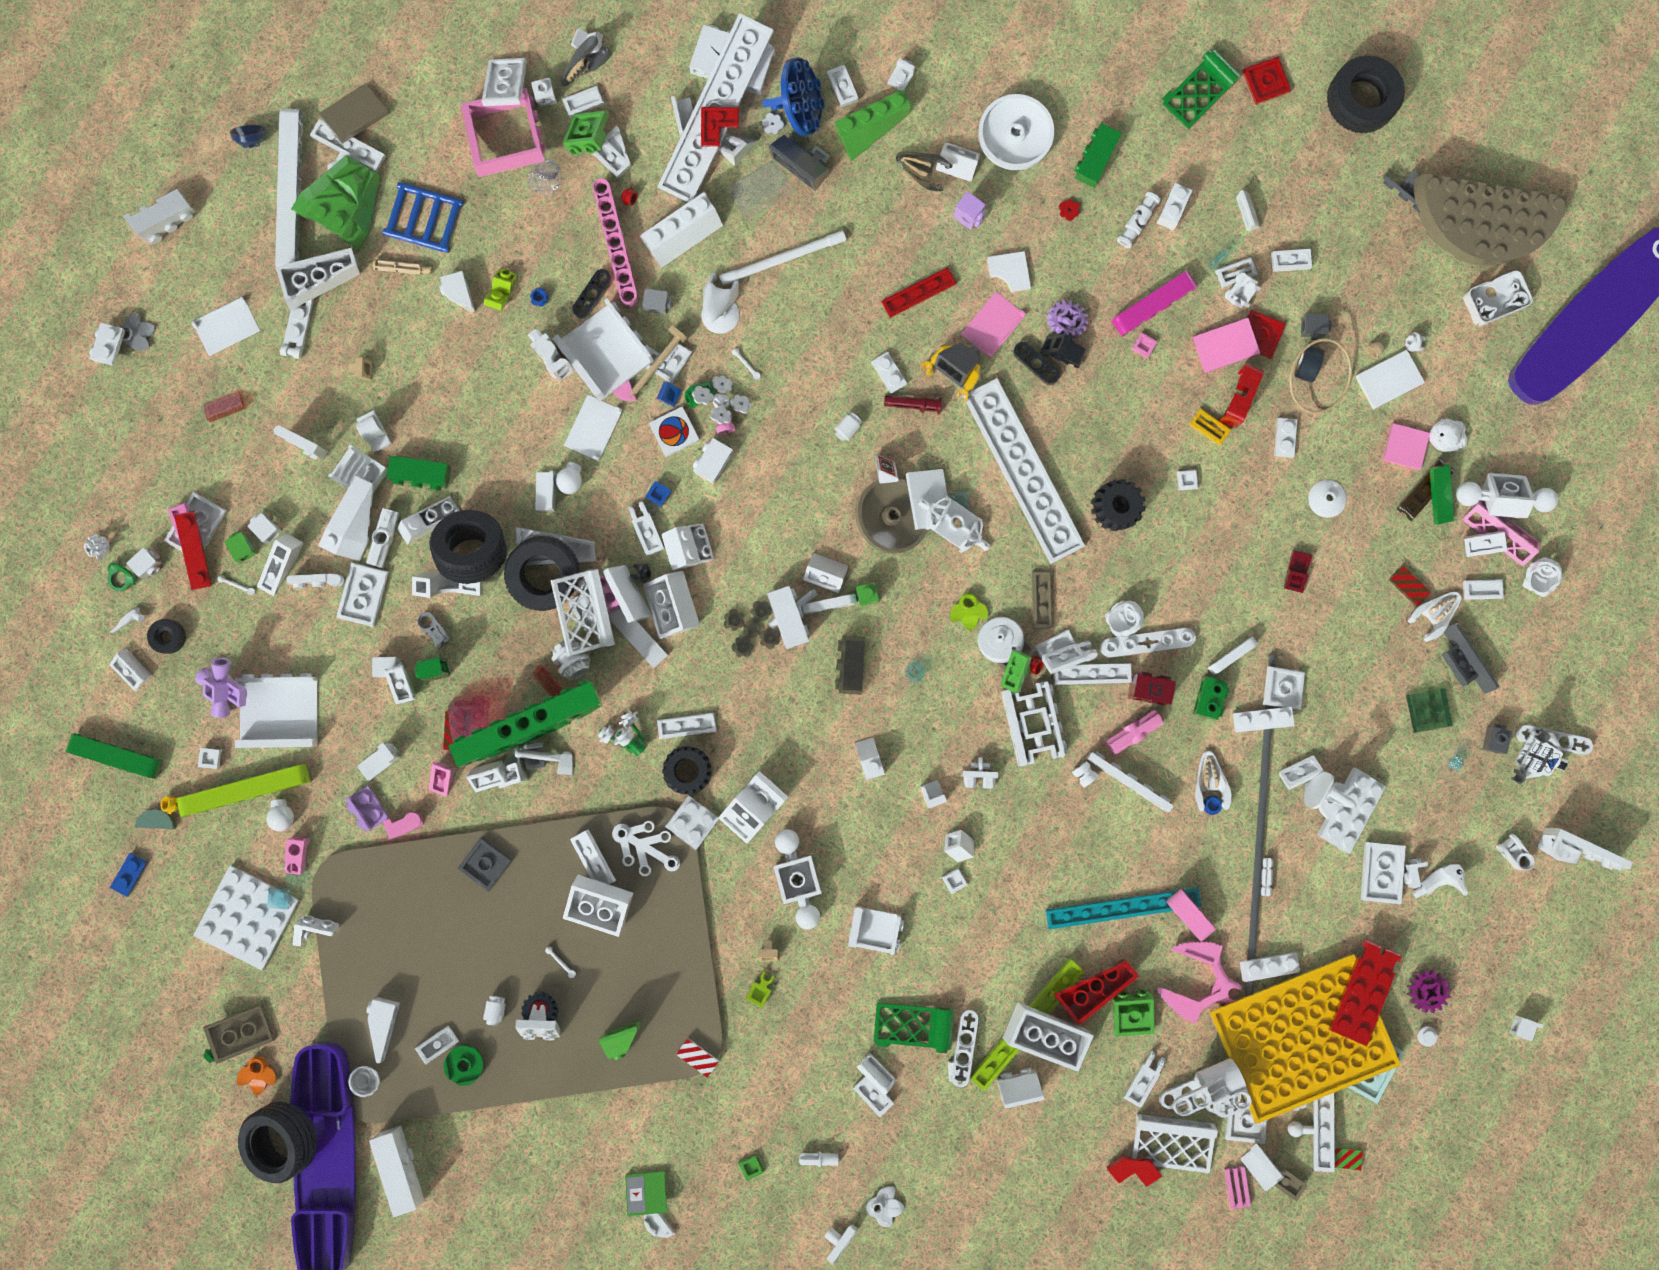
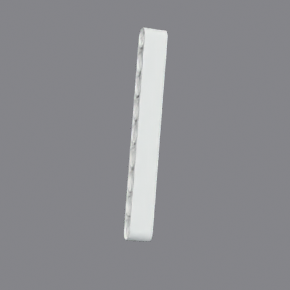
M280 109L276 267L299 261V251L297 250L298 246H300V233H298L300 215L292 211L291 208L299 196V191H301V178H299L302 171V159H300L302 141H300L303 133V123H301L303 113L301 109Z

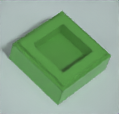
M757 1154L738 1162L746 1181L764 1173Z

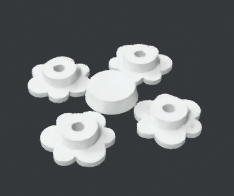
M723 375L720 377L715 376L712 379L713 388L717 389L719 394L713 396L708 388L701 386L695 387V391L692 392L694 401L698 404L703 403L707 405L709 401L713 400L716 408H712L710 417L719 424L731 422V412L726 410L729 403L734 407L735 411L747 413L752 406L746 396L740 397L735 395L734 398L729 400L724 395L726 391L731 392L733 382L730 379H726Z

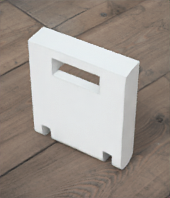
M279 425L274 428V434L303 449L304 454L314 460L318 458L324 460L328 452L325 449Z

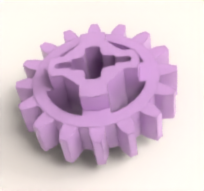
M1062 300L1061 303L1056 302L1050 308L1046 318L1049 320L1047 326H1052L1050 331H1056V335L1067 334L1073 340L1075 336L1079 338L1086 330L1089 322L1086 320L1088 314H1083L1084 308H1078L1079 303L1073 305L1072 300L1068 303Z

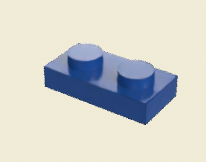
M129 853L110 888L128 897L148 862Z

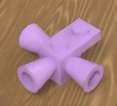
M227 658L212 659V670L205 667L196 674V682L203 686V696L213 703L210 714L217 718H224L231 714L228 700L239 708L246 706V688L228 676L231 661Z

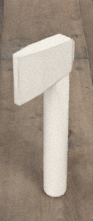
M525 750L515 751V757L559 761L557 774L572 775V754L570 752L564 751L561 754Z

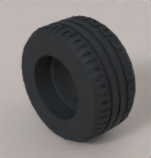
M1365 55L1351 59L1341 67L1329 85L1327 103L1331 116L1340 126L1355 133H1371L1383 128L1396 115L1404 101L1405 86L1401 74L1392 63L1380 57ZM1357 81L1372 84L1380 94V106L1367 108L1358 104L1351 94V84Z
M461 510L451 513L435 526L430 536L429 547L437 570L446 579L456 583L473 584L484 581L500 570L506 559L507 546L500 524L492 516L481 511ZM474 539L484 542L481 548L470 554L452 552L458 544L466 540Z
M545 535L534 536L521 542L509 554L504 567V580L508 592L517 603L531 610L547 611L556 608L553 589L542 591L528 583L524 574L527 562L539 555L549 557L557 564L560 570V578L580 573V567L576 555L566 543L555 537ZM579 578L575 582V586H578ZM565 582L557 583L559 592L565 594L569 585ZM572 588L567 597L570 598L576 589Z

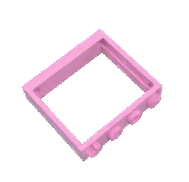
M524 88L522 91L520 105L483 106L482 99L461 104L473 164L478 177L545 161L543 153H546L544 141H540V137H543L540 125L537 126L536 122H539L537 111H533V106H536L534 97L529 96L527 88ZM526 105L535 148L483 161L474 118Z

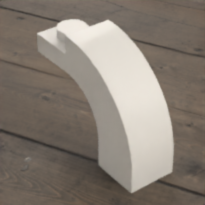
M438 570L426 571L412 576V595L430 598L447 592L478 596L483 594V581L473 584L456 583L446 579Z

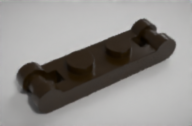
M1439 458L1432 467L1445 465V461ZM1450 467L1452 475L1455 472V470L1452 467ZM1430 470L1396 508L1400 513L1403 512L1407 515L1406 518L1410 521H1413L1432 499ZM1410 503L1416 506L1413 510L1408 507Z

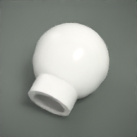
M568 462L566 468L559 471L555 482L557 488L562 493L573 494L580 489L582 485L581 466Z
M286 799L271 801V809L268 811L266 818L268 826L275 831L289 829L294 822V814L287 806Z

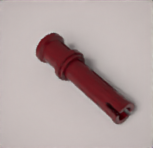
M885 394L884 407L920 410L919 412L921 413L929 411L940 414L942 397L938 399L927 398L926 396L914 398Z

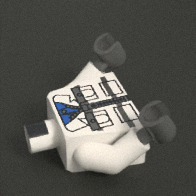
M1543 728L1540 729V734L1535 731L1531 732L1515 759V763L1520 770L1514 769L1516 775L1511 777L1513 781L1522 784L1527 778L1540 777L1542 775L1550 776L1555 768L1562 771L1566 769L1568 760L1561 758L1563 752L1560 749L1559 741L1553 733L1547 732Z

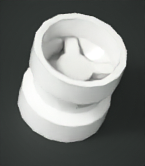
M1088 761L1083 762L1079 768H1075L1072 771L1073 775L1080 779V784L1083 788L1099 777L1095 771L1091 770V765Z

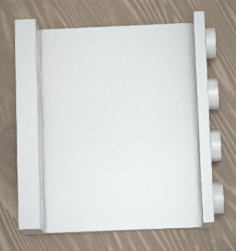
M607 298L604 300L607 306L562 339L558 334L552 338L556 346L599 402L654 362L651 356L654 354L647 344L643 346L640 342L642 338L636 330L633 332L630 329L631 323L625 316L621 317L618 313L620 312L619 307L615 302L610 303Z
M300 673V677H293V674H281V677H273V674H261V678H254V674H243L242 678H235V681L245 687L247 691L246 706L240 707V740H235V748L317 747V677H312V673Z

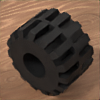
M1126 479L1113 480L1096 490L1094 493L1095 498L1091 500L1093 505L1091 513L1096 515L1097 518L1094 520L1097 523L1100 522L1102 528L1111 529L1110 531L1124 530L1136 525V522L1142 519L1143 516L1141 514L1146 509V506H1143V502L1146 499L1145 496L1141 497L1140 492L1142 490L1140 487L1135 488L1134 482H1126ZM1117 502V505H1120V508L1117 509L1113 506V504Z

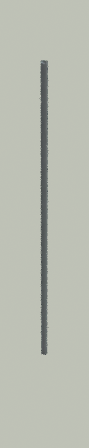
M1269 655L1268 667H1276L1277 655ZM1265 705V710L1273 709V706ZM1265 729L1263 732L1247 960L1255 959L1272 729ZM1254 981L1246 982L1245 997L1253 994ZM1241 1094V1101H1245L1243 1094Z

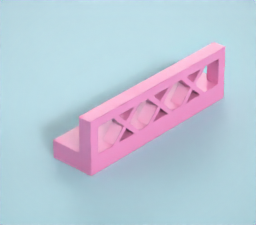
M1483 500L1475 504L1462 518L1463 521L1480 534L1489 533L1486 531V526L1494 525L1498 531H1504L1505 537L1513 540V545H1506L1507 551L1504 552L1522 566L1540 550L1541 543L1508 517L1489 515ZM1477 512L1482 516L1483 522H1474L1470 517ZM1516 549H1525L1529 554L1522 559L1517 555Z

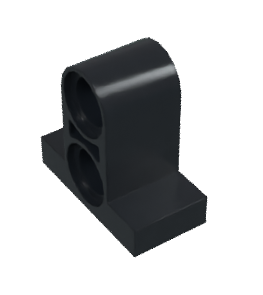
M1067 334L1046 336L1040 354L1052 356L1067 365L1072 364L1074 368H1080L1086 348L1072 341V337Z

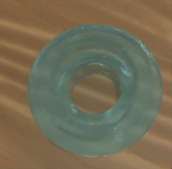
M912 663L907 666L905 675L909 681L918 682L924 677V668L918 663ZM913 669L918 670L917 676L911 674Z
M1456 754L1449 762L1447 767L1451 773L1453 770L1458 772L1465 764L1462 761L1464 757H1459Z

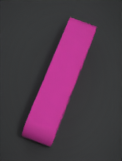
M1187 270L1116 316L1111 322L1123 337L1128 331L1131 332L1140 326L1143 321H1148L1157 312L1163 311L1172 305L1171 303L1175 300L1178 301L1186 296L1190 290H1195L1198 284Z

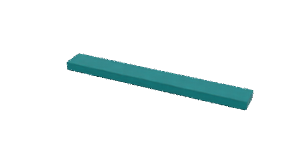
M1198 887L1183 889L1197 907H1202ZM1179 890L1045 910L1048 929L1171 912L1173 909L1166 900Z

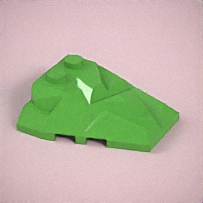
M345 155L299 194L291 210L307 220L309 218L342 237V240L360 250L369 235L380 175Z

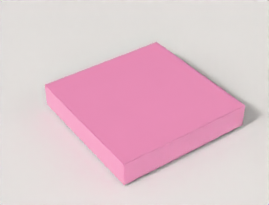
M1394 423L1391 424L1382 461L1421 470L1430 433Z

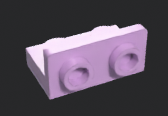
M366 786L353 796L345 799L347 801L346 807L352 814L356 815L358 818L356 820L357 824L362 830L371 831L383 823L382 821L390 818L370 786Z

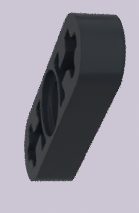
M597 270L574 303L572 310L577 318H587L609 287L611 276L607 270ZM605 274L607 281H602L599 286L602 289L599 290V288L593 285V283L597 285L600 281L598 276H604ZM592 289L596 290V298L589 299L587 292ZM583 298H585L587 302L592 303L590 306L588 305V303L585 305V313L581 312L580 314H578L579 311L577 307H583V305L585 304V302L582 300Z
M1019 342L1015 345L1013 350L1014 357L1046 385H1054L1058 381L1059 371L1029 344ZM1023 347H1025V348H1026L1025 353H1026L1028 356L1030 355V353L1033 354V355L1029 358L1028 362L1025 361V360L1027 359V356H1026L1025 354H1021V355L1018 354V352H1019V349H1018V348H1021V349H1022ZM1033 359L1040 360L1041 367L1038 369L1033 368L1031 361ZM1045 365L1047 366L1045 371H1047L1049 374L1051 372L1054 373V380H1047L1048 375L1044 371L1042 375L1039 373L1043 370Z

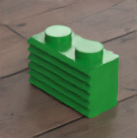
M439 656L417 661L416 667H414L416 678L430 682L445 677L449 678L450 676L447 660Z

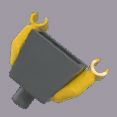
M958 343L954 346H942L931 357L930 362H923L922 370L930 367L926 371L927 376H930L934 373V366L960 387L965 386L964 389L958 391L957 398L959 399L961 394H965L966 397L963 402L966 403L969 399V390L974 388L980 376V351L976 346L969 349L963 343Z

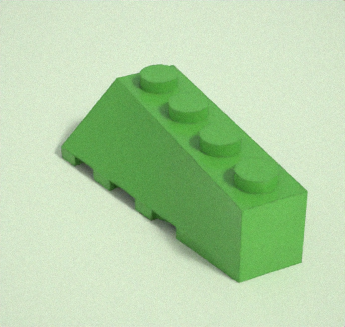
M903 89L835 121V131L851 162L910 114L911 105Z

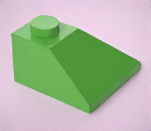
M640 1021L602 1034L598 1040L608 1059L614 1057V1060L625 1057V1053L629 1051L641 1026Z

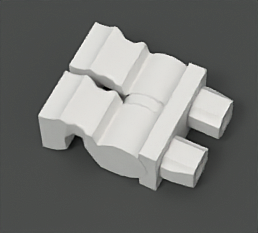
M536 328L528 334L533 342L530 345L537 355L543 359L546 369L553 378L560 382L574 372L571 364L566 359L561 358L560 353L546 333L542 335Z

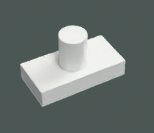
M850 1225L843 1236L832 1227L829 1229L825 1238L835 1245L827 1257L829 1262L834 1264L838 1261L859 1229L856 1226Z

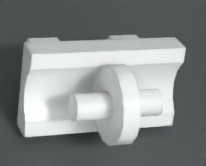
M978 757L977 763H970V768H976L977 771H962L964 786L967 788H976V777H982L983 788L993 789L995 778H998V772H982V769H990V763H983L982 757Z

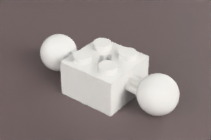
M1488 473L1482 489L1474 482H1465L1456 491L1457 500L1462 505L1473 506L1480 500H1483L1489 515L1528 518L1533 506L1540 512H1550L1558 504V495L1554 490L1541 488L1533 494L1527 476Z
M784 829L776 835L775 846L778 851L785 854L787 862L773 866L783 904L798 901L799 909L796 912L797 924L803 929H813L820 922V912L815 906L810 904L809 897L821 894V889L812 856L808 855L798 858L796 850L800 843L799 837L793 830ZM795 874L803 877L800 881L801 884L792 881L795 878Z

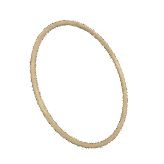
M1318 339L1306 345L1295 358L1290 372L1289 384L1291 395L1295 403L1302 410L1313 414L1323 413L1334 408L1345 396L1351 381L1352 365L1350 356L1344 346L1333 339ZM1329 341L1337 344L1347 357L1349 365L1347 385L1341 397L1332 406L1319 411L1309 410L1303 407L1295 397L1292 385L1294 368L1299 357L1307 348L1318 342Z

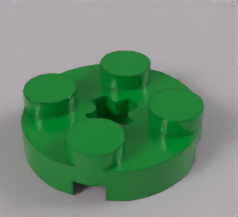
M470 1045L457 1046L445 1058V1075L457 1085H470L483 1073L484 1059L477 1047ZM462 1060H465V1062L469 1063L467 1070H464L463 1067H459V1064L462 1063Z

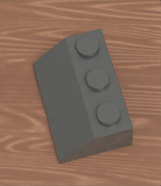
M783 135L771 143L768 147L771 157L814 191L818 189L829 175L828 165L821 159L817 161L813 158V153L807 148L802 149L799 147L798 141L790 136L788 138Z

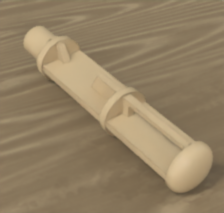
M377 259L373 261V269L375 271L417 275L432 273V267L424 266L423 264Z

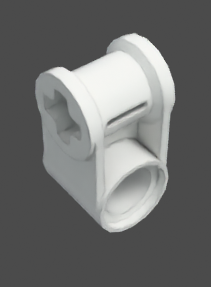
M1511 833L1506 841L1496 845L1499 852L1515 869L1530 870L1533 868L1535 863L1533 856L1527 851L1516 835ZM1521 857L1525 859L1523 867L1519 863Z

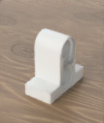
M374 410L357 418L358 423L355 426L361 437L370 444L374 453L392 445Z

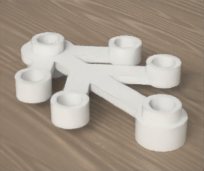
M646 821L644 824L634 827L618 824L614 827L612 835L616 842L621 843L624 856L622 862L625 866H631L635 862V858L630 853L629 843L636 847L640 863L639 873L642 876H648L651 873V867L648 865L645 852L663 862L665 868L669 871H675L679 868L680 860L677 856L671 855L668 857L650 846V844L658 842H669L671 840L670 832L663 831L658 835L638 839L633 835L643 831L650 833L654 830L655 825L652 821ZM647 823L652 825L651 830H646L645 825ZM620 830L625 831L624 837L619 836ZM663 833H667L669 835L668 840L662 839ZM626 857L632 858L631 864L625 862ZM669 860L675 861L674 867L668 865ZM643 867L649 869L647 874L642 873Z

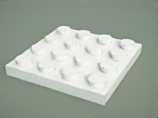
M230 865L193 936L260 970H264L300 900Z

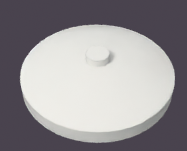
M1021 94L1006 95L992 102L984 111L978 129L979 143L987 158L999 167L1008 170L1028 169L1043 160L1049 152L1054 139L1053 120L1048 110L1036 99Z

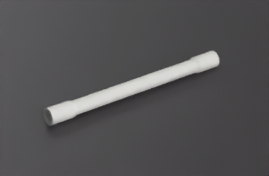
M841 230L806 245L721 274L719 278L722 286L825 247L846 241L845 234Z

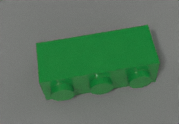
M1102 123L1099 129L1095 128L1090 139H1093L1091 145L1087 144L1082 153L1085 156L1083 161H1078L1074 169L1077 172L1075 179L1095 188L1122 133Z
M390 455L386 478L392 481L394 485L403 486L404 483H410L411 487L422 488L424 485L430 486V490L441 491V488L447 489L451 466L446 463Z

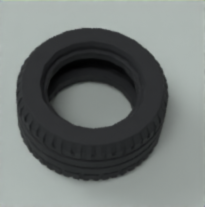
M278 1101L267 1104L243 1121L238 1135V1149L243 1163L254 1176L270 1183H283L302 1172L312 1163L317 1149V1136L311 1120L300 1108L287 1102ZM268 1126L275 1129L285 1141L288 1151L287 1158L276 1152L270 1143Z

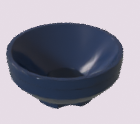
M244 125L232 129L230 135L232 140L243 146V148L260 146V143L266 137V129L261 125Z

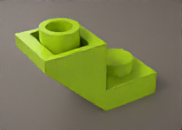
M500 268L493 276L492 289L484 298L483 305L501 311L508 303L518 274L508 269Z

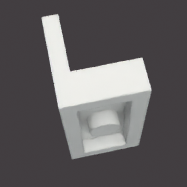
M671 96L681 138L692 115L693 107L690 98L676 101L675 96Z
M945 142L936 170L972 181L980 153Z
M554 470L536 472V511H555L556 473Z
M813 553L803 580L839 593L849 566Z
M1256 1143L1241 1158V1161L1262 1188L1268 1191L1281 1181L1284 1176L1259 1144Z

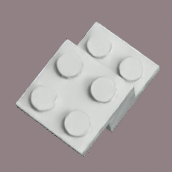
M759 771L724 810L719 819L744 842L748 843L788 796Z

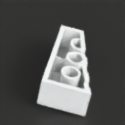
M352 248L276 267L285 302L289 310L360 275Z

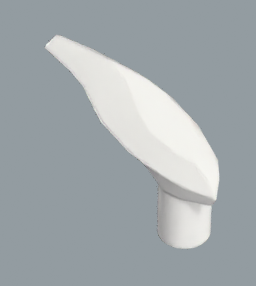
M139 607L128 612L110 632L118 631L135 619L138 622H143L145 617L140 613Z

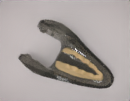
M904 151L896 155L897 163L922 187L930 191H943L944 188L941 184L936 185L931 182L930 174L937 163L944 165L946 169L952 168L953 165L942 156L928 153Z

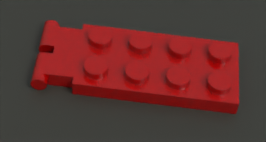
M1364 939L1362 946L1365 949L1361 958H1356L1328 1030L1367 1046L1396 974L1392 972L1396 961H1401L1402 955L1387 948L1380 954L1382 946Z

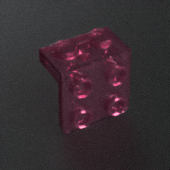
M475 696L473 699L456 697L454 700H451L448 705V715L453 743V739L464 735L466 738L472 735L471 731L475 729L489 727L488 710L491 706L490 698Z

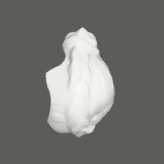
M1447 418L1441 419L1430 430L1429 441L1440 451L1449 453L1458 451L1467 445L1466 428L1461 421H1453Z
M1546 557L1538 559L1527 568L1523 587L1534 591L1537 595L1546 597L1556 589L1563 579L1562 568L1553 559Z
M1122 600L1116 603L1110 611H1107L1105 618L1107 624L1110 625L1112 633L1116 637L1133 634L1142 627L1144 613L1136 602Z

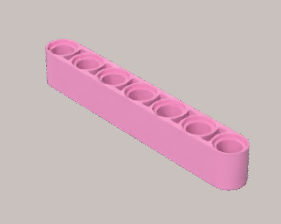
M597 179L593 184V191L619 295L623 305L632 308L639 301L612 190L606 179ZM601 187L607 188L603 193L598 192V189ZM605 205H611L608 211L602 210ZM609 223H616L614 228H607V225ZM613 241H620V244L618 246H611ZM619 258L625 259L621 265L616 264V260ZM623 276L630 277L626 283L620 282V279ZM633 294L634 298L632 300H625L626 295Z

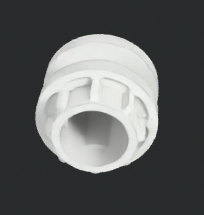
M575 639L571 642L572 650L578 649L581 645V642H576ZM565 641L560 642L553 648L552 661L555 665H561L558 672L562 677H566L567 680H575L589 671L591 659L588 654L579 653L568 656Z

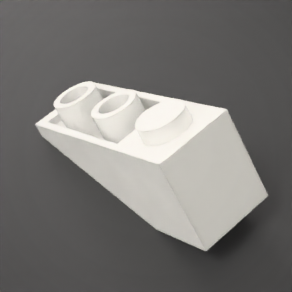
M449 496L401 520L397 529L408 545L431 532L444 517L460 510Z

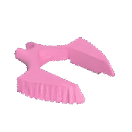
M1206 941L1200 943L1188 942V944L1183 943V945L1178 944L1179 946L1175 945L1171 950L1211 964L1212 971L1216 977L1211 994L1197 1001L1158 987V993H1161V998H1164V1001L1179 1016L1195 1024L1205 1008L1217 1003L1228 1004L1236 1001L1228 996L1231 988L1242 990L1241 984L1230 979L1220 963L1223 946L1211 942L1207 943Z

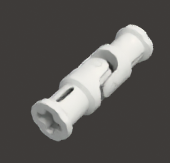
M1146 192L1142 204L1137 206L1134 214L1125 225L1126 229L1123 234L1118 236V243L1126 248L1132 247L1133 240L1141 233L1148 219L1152 216V210L1156 204L1160 203L1161 199L1156 194Z

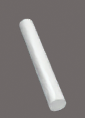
M812 589L795 602L796 606L801 608V605L808 603L818 594ZM775 618L768 623L772 629L777 626Z

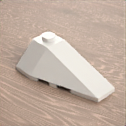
M355 475L327 525L318 546L335 555L358 561L361 560L369 542L368 527L371 520L369 516L370 507H372L373 483Z

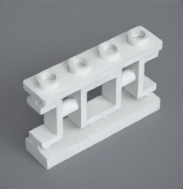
M1048 681L1036 683L1037 693L1019 697V693H1014L1010 690L1001 691L1018 767L1035 763L1033 753L1050 750L1052 759L1064 757L1065 752H1067L1065 740L1062 741L1060 733H1063L1061 722H1057L1056 714H1059L1058 707L1052 701V696L1054 695L1053 686L1048 684ZM1041 688L1044 689L1049 710L1048 715L1046 707L1035 709L1033 698L1043 696ZM1012 695H1014L1015 702L1026 700L1028 711L1018 713L1020 721L1017 720ZM1041 712L1046 731L1028 735L1024 716ZM1050 726L1053 727L1058 752H1056L1055 745L1044 747L1042 736L1052 733ZM1021 732H1023L1024 740L1029 738L1035 739L1037 749L1027 751L1028 759H1026Z

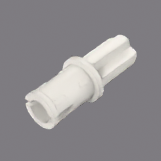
M818 1151V1153H800L799 1163L800 1165H818V1167H821V1165L838 1166V1153H821V1151Z

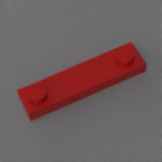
M191 511L175 514V523L191 590L211 587V577L196 513Z

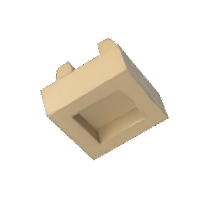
M362 357L355 358V364L348 365V372L353 373L359 379L371 380L372 362Z
M764 941V949H758V961H778V949H772V941Z

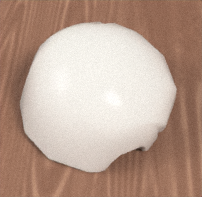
M368 1066L356 1068L350 1074L348 1080L350 1090L360 1097L372 1095L378 1089L380 1083L377 1071Z

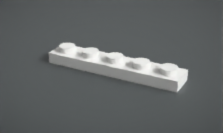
M1096 751L1095 754L1090 752L1086 757V760L1165 812H1170L1173 808V805L1169 803L1171 801L1169 798L1162 794L1160 796L1153 793L1155 789L1147 784L1141 785L1137 782L1138 778L1131 773L1124 774L1121 772L1122 768L1114 762L1109 764L1105 761L1106 757Z

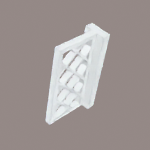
M589 569L551 580L568 656L604 646L615 645L598 569ZM584 576L585 585L581 590L574 584L579 577ZM565 582L569 585L565 594L559 592L557 583ZM572 588L580 592L576 601L567 597ZM583 595L589 598L590 603L587 608L578 604ZM565 600L573 604L569 613L565 612L562 607ZM576 607L584 611L580 620L572 616ZM587 614L593 616L594 622L591 627L583 623ZM570 618L578 623L573 632L567 629V623ZM581 625L588 629L584 639L576 635ZM592 632L597 635L599 642L594 645L587 642ZM574 637L582 641L576 650H572L571 646Z
M1136 1114L1132 1158L1137 1159V1152L1145 1148L1150 1154L1146 1158H1153L1155 1161H1151L1156 1167L1210 1173L1214 1140L1217 1138L1218 1130L1214 1123ZM1141 1130L1149 1131L1152 1134L1145 1142L1140 1138ZM1163 1133H1168L1171 1139L1162 1144L1157 1137ZM1183 1135L1188 1136L1191 1141L1182 1147L1177 1139ZM1202 1138H1208L1209 1144L1201 1149L1196 1142ZM1156 1140L1160 1147L1151 1152L1147 1145ZM1175 1142L1180 1149L1171 1155L1166 1148ZM1195 1144L1199 1152L1190 1157L1185 1150ZM1164 1150L1169 1157L1163 1162L1158 1161L1155 1156ZM1184 1153L1188 1160L1183 1164H1178L1174 1158ZM1203 1155L1206 1158V1166H1197L1194 1160Z

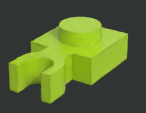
M765 971L760 975V983L758 984L754 981L745 997V1000L760 1008H763L771 992L766 987L774 979L772 975L769 981H765Z

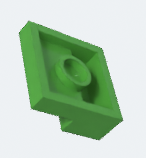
M606 111L574 114L563 140V144L572 155H579L580 152L593 154L595 151L602 149L607 136L603 131L608 119Z
M1138 989L1136 993H1128V991L1122 990L1112 998L1115 1037L1154 1034V998L1151 991Z

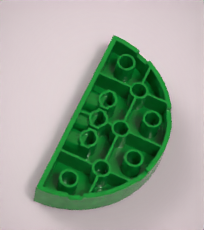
M588 679L577 684V688L569 687L560 691L559 696L553 697L552 695L542 699V704L538 703L535 705L534 703L524 707V712H513L506 716L507 719H498L489 723V727H480L471 731L472 735L466 738L463 735L453 739L454 743L448 746L457 767L469 765L472 761L479 762L514 749L519 743L524 744L528 741H533L571 724V721L574 719H581L594 712L603 705L594 682H589Z

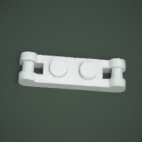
M315 298L307 301L305 306L300 305L290 311L284 342L280 349L281 355H292L294 358L301 359ZM291 343H295L296 347L290 348Z

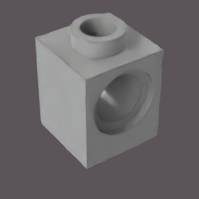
M645 288L643 310L645 312L667 314V309H671L672 298H669L668 292Z

